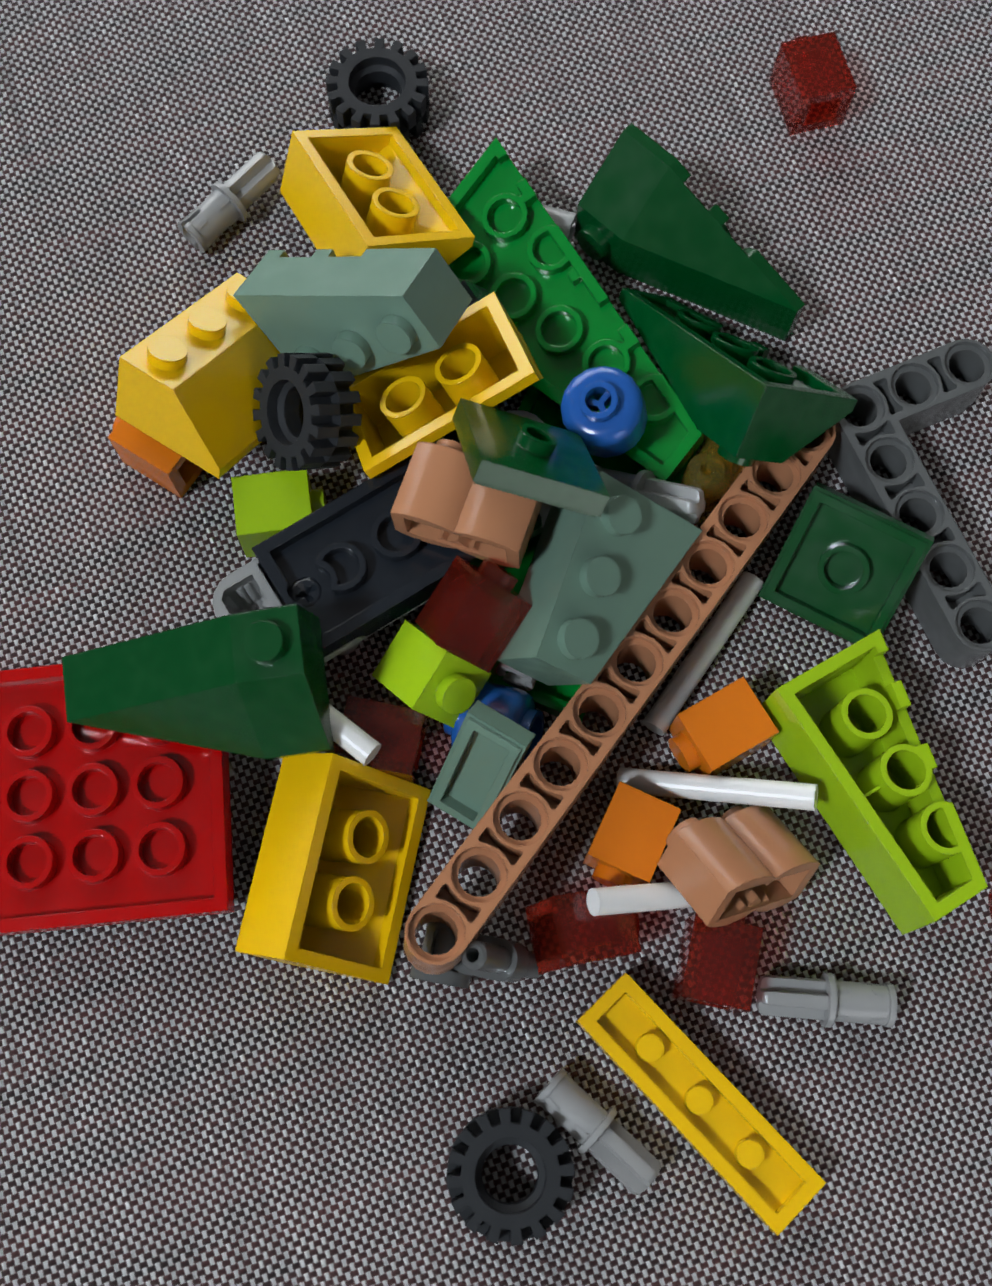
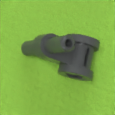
M441 922L427 923L422 950L431 955H441L451 950L455 945L453 931ZM480 934L475 941H471L461 956L462 960L451 971L440 975L425 974L415 969L412 965L409 977L469 989L472 976L508 983L517 982L522 978L537 979L544 973L546 962L540 953L528 951L520 942Z

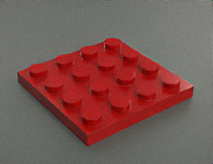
M62 664L1 670L0 936L235 913L229 752L69 723L66 717Z

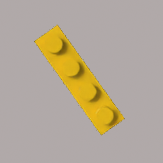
M626 972L575 1021L772 1233L778 1236L826 1184L815 1170Z

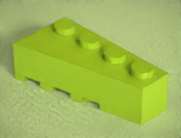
M880 629L780 686L762 703V706L779 730V733L771 741L800 783L818 784V811L901 934L904 935L938 921L987 888L988 885L953 802H946L932 771L938 766L928 743H920L907 708L912 704L902 681H895L884 657L888 647Z

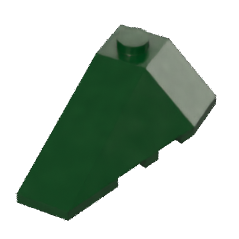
M630 123L622 131L578 203L574 238L577 239L582 250L589 257L595 260H602L614 271L785 341L793 333L805 303L757 249L749 247L742 250L734 241L724 224L730 218L717 203L707 210L688 189L684 182L691 174L679 160L634 124Z
M622 287L618 298L695 426L700 432L719 445L717 453L724 459L746 467L752 466L755 460L783 463L853 411L857 399L817 373L801 365H794L791 370L778 362L767 359L770 349L755 341H746L734 335L721 332L722 324L668 296Z
M297 603L229 614L62 657L66 717L69 723L266 760L334 750L320 619Z

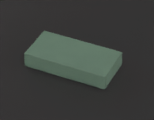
M477 700L466 714L427 801L474 829L519 769L536 734Z

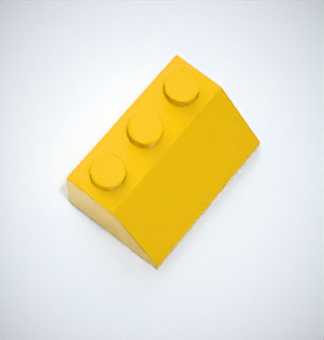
M397 127L292 131L280 192L316 249H333L336 257L362 256L366 249L436 248L449 265L472 247L475 239L474 234Z
M239 273L231 276L119 357L115 415L218 479L261 443L258 441L256 431L262 428L261 420L254 421L253 409H260V401L253 399L254 388L263 387L257 377L261 369H268L266 361L270 357H277V354H280L233 296L246 280V277Z
M495 292L467 307L440 349L354 376L355 382L349 389L350 391H359L361 403L353 404L354 413L362 414L361 426H353L352 431L359 436L355 448L365 474L372 479L413 455L417 442L433 443L454 431L456 428L452 418L460 398L493 408L543 379L523 337Z
M312 753L283 758L235 952L388 985L428 806L427 800L431 790L334 753Z

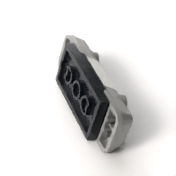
M525 410L509 411V413L544 423L535 414ZM456 429L440 438L460 443ZM411 455L254 546L252 550L257 558L228 574L219 582L213 593L212 605L216 617H221L229 614L297 603L320 619L324 663L337 655L343 656L352 653L362 640L491 562L481 560L458 549L430 544L395 530L390 512L412 458ZM542 504L530 539L542 533L551 505Z

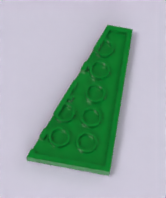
M496 137L448 198L475 236L472 247L448 266L460 283L466 280L487 289L489 293L495 292L523 337L543 376V379L529 387L559 409L567 386L574 377L586 369L607 366L618 368L631 376L642 392L648 419L645 432L635 447L622 455L641 470L653 472L656 479L672 482L705 440L704 434L697 429L677 394L662 373L660 374L641 347L637 337L627 323L625 324L604 290L560 227L552 220L538 200L532 187L525 177H522Z

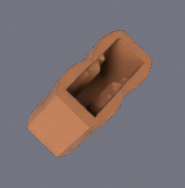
M440 439L436 444L417 442L390 514L395 530L410 537L437 546L458 549L487 562L520 569L543 503L475 484L472 480L461 444L449 439Z
M741 805L735 806L720 817H708L700 820L693 817L684 820L668 835L666 839L667 848L657 864L708 927L725 926L740 920L753 911H770L789 903L800 896L820 866L817 859L769 807L755 805L746 808Z

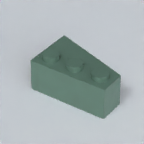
M436 248L366 249L362 256L336 257L333 249H317L311 257H288L285 250H269L233 295L280 353L333 354V358H340L346 363L343 371H351L353 376L440 349L472 301L470 295Z
M602 471L599 474L610 498L600 517H592L551 505L496 657L497 661L548 686L591 684L703 531Z

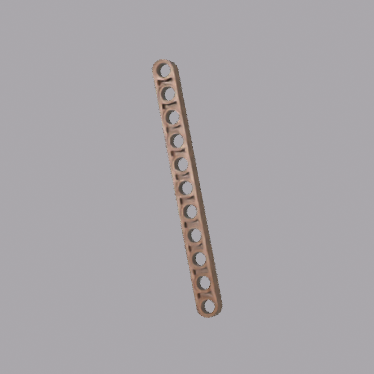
M835 425L807 444L808 448L803 447L783 463L755 460L752 466L743 469L701 525L700 529L703 531L593 682L580 686L411 911L405 923L404 951L408 961L415 969L425 974L440 975L451 971L462 960L461 956L468 945L481 934L813 477L835 440ZM759 482H766L772 485L778 492L765 489ZM725 525L740 528L747 537H738L731 534ZM701 570L708 573L713 578L714 584H704L697 581L690 571ZM660 615L674 619L679 624L681 631L668 632L662 629L656 623L654 617ZM622 663L635 664L644 671L647 680L641 682L630 681L619 672L617 665ZM587 711L602 714L608 720L611 730L604 733L592 732L581 723L579 715ZM551 761L560 762L571 770L574 781L565 786L554 785L543 777L540 767ZM520 813L527 816L533 822L535 835L526 840L512 839L502 830L500 820L505 815ZM473 866L482 867L493 875L496 889L491 894L483 897L472 896L466 893L460 886L459 874ZM429 922H441L453 931L455 945L447 953L431 955L423 951L417 944L415 935L418 929Z

